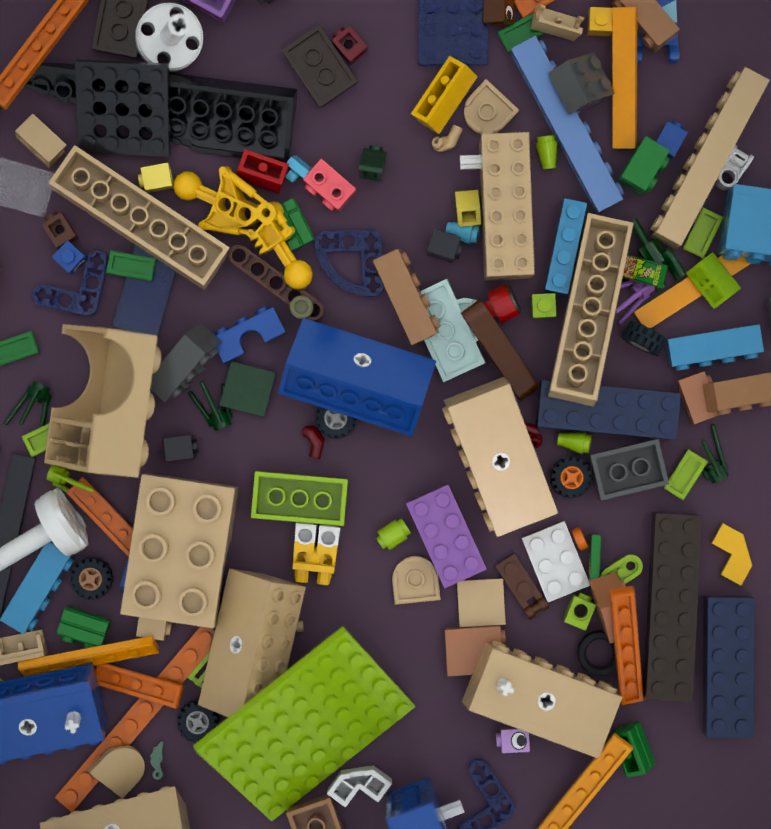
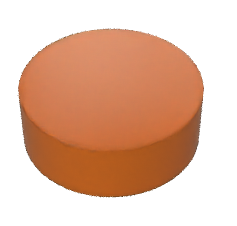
M580 526L573 529L572 534L579 550L582 551L589 548Z

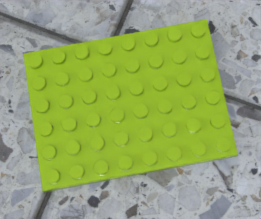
M342 626L194 744L193 747L203 759L272 822L416 706Z

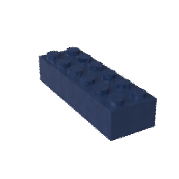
M540 381L536 427L677 440L681 393L600 386L597 401L593 407L548 397L551 381Z
M704 595L703 734L707 738H754L755 598L751 596Z

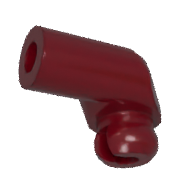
M524 422L533 447L535 449L539 448L543 439L538 428L534 424Z
M305 426L302 430V435L307 437L312 444L309 457L320 459L324 437L317 427Z

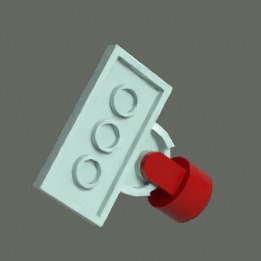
M448 279L422 290L421 294H426L431 306L428 309L431 315H436L441 326L438 328L439 334L424 341L433 360H436L435 365L443 382L485 364L486 361L477 344L478 339L460 314L477 300L471 298L457 300ZM504 284L488 292L490 300L483 304L493 318L498 316L500 322L504 323L520 316V306L509 285Z

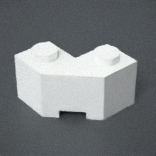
M374 765L341 770L329 786L327 794L345 808L359 789L379 802L391 786L392 778Z

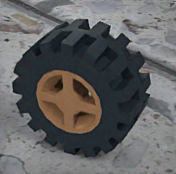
M86 558L74 566L70 574V584L73 586V591L79 597L87 600L97 599L104 596L112 587L113 571L110 569L109 564L100 558Z

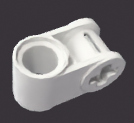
M737 145L734 146L715 182V185L721 190H729L736 184L754 158L753 155H747L737 149ZM723 173L731 176L732 182L730 184L722 180Z

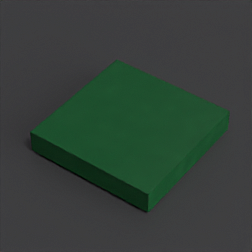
M231 361L219 406L264 418L276 373Z

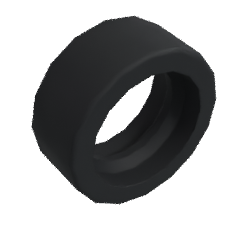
M605 631L589 632L583 636L578 644V661L586 671L593 675H608L616 670L614 643L610 644L613 649L611 661L605 666H594L589 663L586 657L588 645L598 639L605 640L608 643L609 640Z

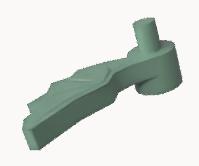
M163 741L158 746L153 747V753L150 754V763L156 769L153 772V778L156 780H162L165 776L161 768V763L164 760L163 749L165 742Z

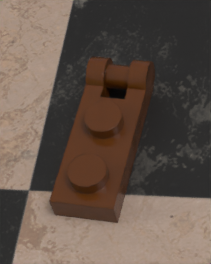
M515 553L495 565L530 620L536 617L535 614L542 609L545 611L550 608ZM534 596L537 602L529 606L527 600Z

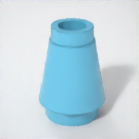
M448 222L445 232L461 237L460 241L471 245L472 243H478L481 226L458 227V222Z

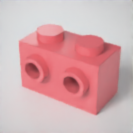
M320 159L303 179L304 183H306L304 188L313 196L316 194L324 199L321 203L330 211L336 209L339 212L357 192L353 185L323 159Z

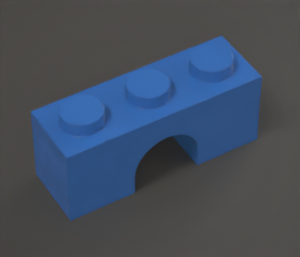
M265 306L256 311V316L250 319L245 316L237 320L235 327L229 330L227 327H223L214 332L215 336L222 341L217 349L224 364L246 354L242 347V338L249 331L259 332L265 343L287 333L274 307L269 309L268 306Z

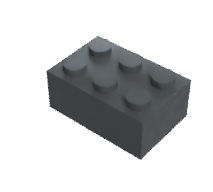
M202 323L187 332L161 362L157 372L152 374L150 390L164 402L171 397L175 400L191 386V380L200 375L205 369L204 365L218 354L219 350L217 347L222 341Z
M659 439L643 441L588 455L598 500L602 501L669 485Z

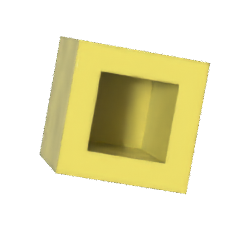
M169 163L141 168L142 174H138L140 188H144L147 193L173 188L174 182Z
M478 190L455 192L458 227L481 225Z

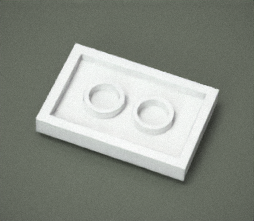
M565 521L522 537L547 603L590 586Z

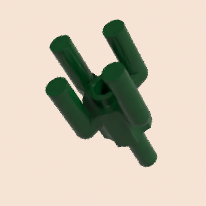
M637 218L630 221L634 223L633 231L643 246L638 249L642 258L668 265L667 268L675 280L687 274L671 248L663 249L657 238L650 241ZM665 281L663 283V288L667 286ZM655 287V292L657 293L663 288Z

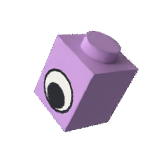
M501 726L500 733H496V746L501 747L502 753L530 752L529 733L512 726Z

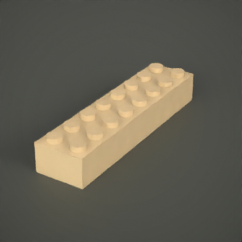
M744 67L740 72L736 71L732 75L726 86L729 88V91H725L716 104V108L719 109L718 112H714L708 119L704 127L708 129L707 132L698 138L694 149L697 150L696 153H692L683 166V169L686 170L684 175L678 176L672 187L675 190L674 194H670L661 207L664 211L662 216L656 217L650 228L653 231L652 238H657L659 242L674 250L682 245L768 85L769 79L747 67Z
M75 145L48 182L53 191L204 291L229 255L230 247Z
M591 213L587 214L548 397L593 407L597 401L634 224L632 222Z

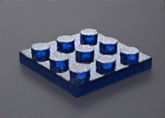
M418 0L419 66L444 65L449 56L466 65H488V24L483 23L484 0Z

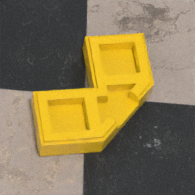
M721 523L711 541L715 546L730 553L720 575L741 586L752 567L744 535Z

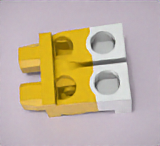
M296 522L292 569H295V582L308 583L309 571L318 572L317 584L329 585L332 574L335 572L341 526L320 524L318 544L315 546L318 524Z

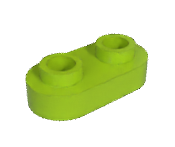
M628 554L604 568L600 573V577L616 572L619 581L624 580L626 584L640 575L643 563L636 555ZM630 561L634 563L632 570L626 568V564Z

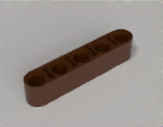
M235 245L230 249L229 260L245 274L289 306L291 303L289 300L290 293L299 291L302 296L308 297L313 304L320 307V314L318 316H309L307 319L316 322L323 318L325 313L323 305L303 289L291 288L285 282L283 274L246 247ZM238 250L245 251L246 257L242 262L234 260V253ZM255 264H262L264 266L262 275H253L252 268ZM276 277L283 280V285L278 290L271 288V281Z
M480 299L460 313L499 372L509 382L512 391L520 401L539 388Z

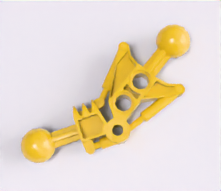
M229 166L219 168L221 182L218 192L203 186L200 177L193 172L185 171L177 175L173 183V189L179 198L189 201L197 197L213 205L208 217L199 222V228L233 235H248L251 241L258 240L254 247H262L259 251L260 255L272 250L276 252L285 266V282L291 288L303 289L311 283L313 276L311 266L302 260H297L286 244V241L295 233V228L289 227L286 223L287 220L283 215L284 211L280 203L275 201L267 202L257 194L253 187L232 172ZM242 191L245 194H247L250 198L254 197L261 204L258 205L254 202L245 199ZM226 199H229L231 203L229 210L225 207ZM246 208L251 211L250 219H247L245 216ZM260 221L262 222V225L257 230H248L241 228L247 226H254Z

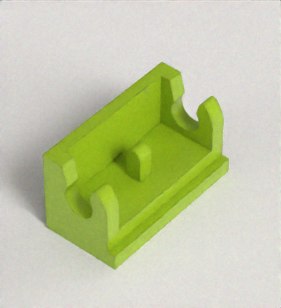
M713 252L686 272L687 276L713 309L717 308L741 289Z

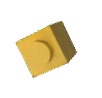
M590 7L588 11L587 36L610 37L612 33V8Z

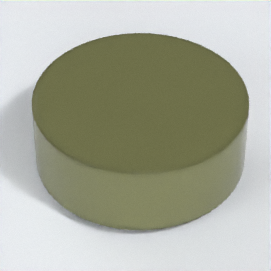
M297 296L290 303V311L298 319L308 318L313 312V303L306 296Z

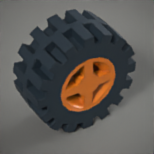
M577 457L560 459L552 468L550 476L553 489L559 495L566 498H577L584 495L591 487L593 479L589 465Z

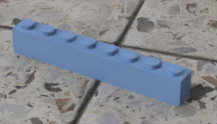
M534 36L511 48L510 54L597 215L623 200L621 195L624 194L623 189L618 182L614 183L611 177L613 171L608 162H603L600 156L602 150L596 141L592 142L589 136L591 130L586 121H581L578 115L580 111L568 114L548 74L557 66L553 60H548L545 54L548 51L542 40L538 41L537 37Z

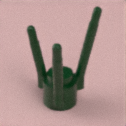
M203 380L200 381V385L212 409L210 415L191 391L188 392L192 401L207 420L209 427L213 426L214 430L217 431L232 424L230 418L233 416L230 409L224 408L225 412L223 408L217 410ZM224 383L221 384L222 394L225 386Z
M33 381L32 386H28L24 395L5 419L4 424L7 425L28 398L30 401L19 421V425L22 426L34 403L41 404L44 400L40 427L44 426L49 401L52 397L51 394H48L51 388Z
M711 424L719 460H715L706 440H702V445L711 462L706 466L708 470L704 468L702 474L705 480L710 478L712 484L726 479L729 475L726 471L728 466L724 460L716 427L714 424Z

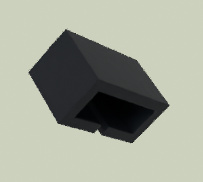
M434 229L426 255L453 263L454 258L459 259L463 247V244L459 243L461 237Z

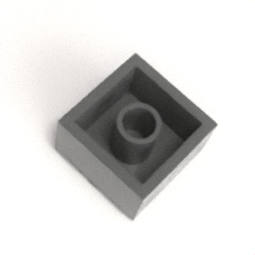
M594 52L567 60L548 73L568 114L595 106L615 94L611 87V82L606 77L601 67V62Z

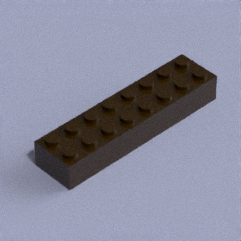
M652 512L643 697L646 700L693 702L702 515Z

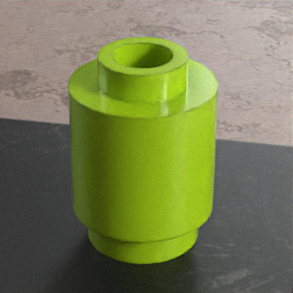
M402 518L397 521L393 520L378 530L379 536L376 539L383 549L388 547L391 550L408 539L407 536L411 532Z

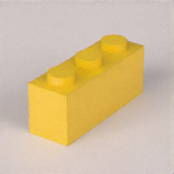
M449 56L411 112V115L425 127L440 134L478 76L466 64Z

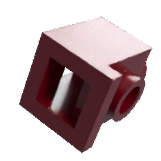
M350 25L346 29L344 27L340 28L333 35L332 44L350 66L368 51V46ZM348 41L353 43V47L350 49L344 46Z

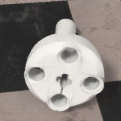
M162 3L153 6L143 14L135 29V42L139 54L146 63H159L157 56L164 54L169 59V72H174L186 68L198 57L203 45V31L199 20L188 8L175 3ZM171 10H177L180 12V14H176L170 17ZM149 25L153 30V34L150 36L144 35L141 31V26ZM187 39H193L197 43L196 50L187 48Z
M58 487L43 494L35 501V509L41 523L0 547V571L51 541L66 556L76 554L89 545L86 524L83 518Z

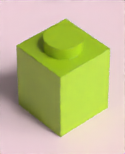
M555 293L532 294L530 296L531 319L556 317Z

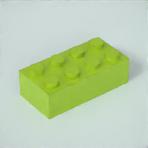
M255 471L251 518L344 526L348 479Z

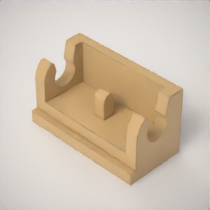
M542 4L535 7L531 29L571 41L576 40L582 35L583 28L580 27V24L584 21V17L578 16L576 18L549 10Z
M34 114L15 130L16 138L49 169L65 153L64 149L67 147V144Z
M43 629L0 638V665L43 657L48 654Z

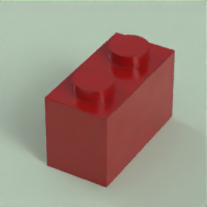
M245 149L237 169V176L248 184L280 194L289 164Z

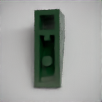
M370 145L369 149H363L358 168L359 178L382 182L387 152L383 151L382 147Z

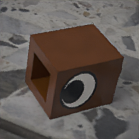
M484 0L483 23L492 27L514 25V0Z

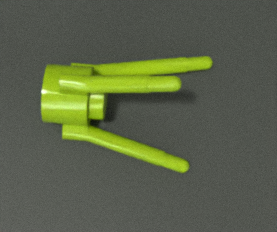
M51 465L47 474V480L53 482V486L67 492L69 488L65 484L69 483L91 493L94 491L93 488L69 478L70 472L67 470H79Z

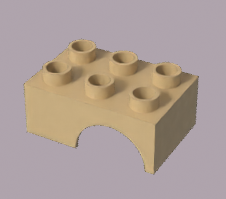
M63 324L62 334L73 337L85 349L90 363V376L84 392L77 400L64 407L51 408L44 463L90 473L138 477L140 467L146 463L148 458V444L144 440L146 420L152 417L155 408V400L152 393H150L152 374L157 372L161 363V352L156 346L157 336L108 328Z
M153 473L142 474L120 614L214 628L216 626L224 567L233 532L239 493L238 486Z

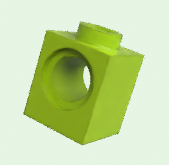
M579 593V596L573 594L563 621L586 631L596 604L591 602L593 598L583 593ZM579 604L586 606V613L583 616H576L574 614V609Z

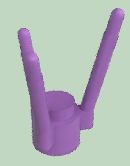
M634 280L621 283L620 289L633 285L630 288L633 295L616 308L615 313H619L635 299L638 300L618 321L619 324L628 319L641 303L650 297L649 294L655 290L654 286Z

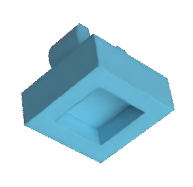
M297 155L291 156L287 161L291 170L285 177L293 183L299 176L305 178L312 167Z

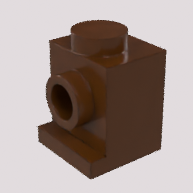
M54 212L45 218L46 222L41 224L57 249H60L67 240L73 242L79 238L62 212L59 214ZM58 226L64 227L62 234L57 233Z

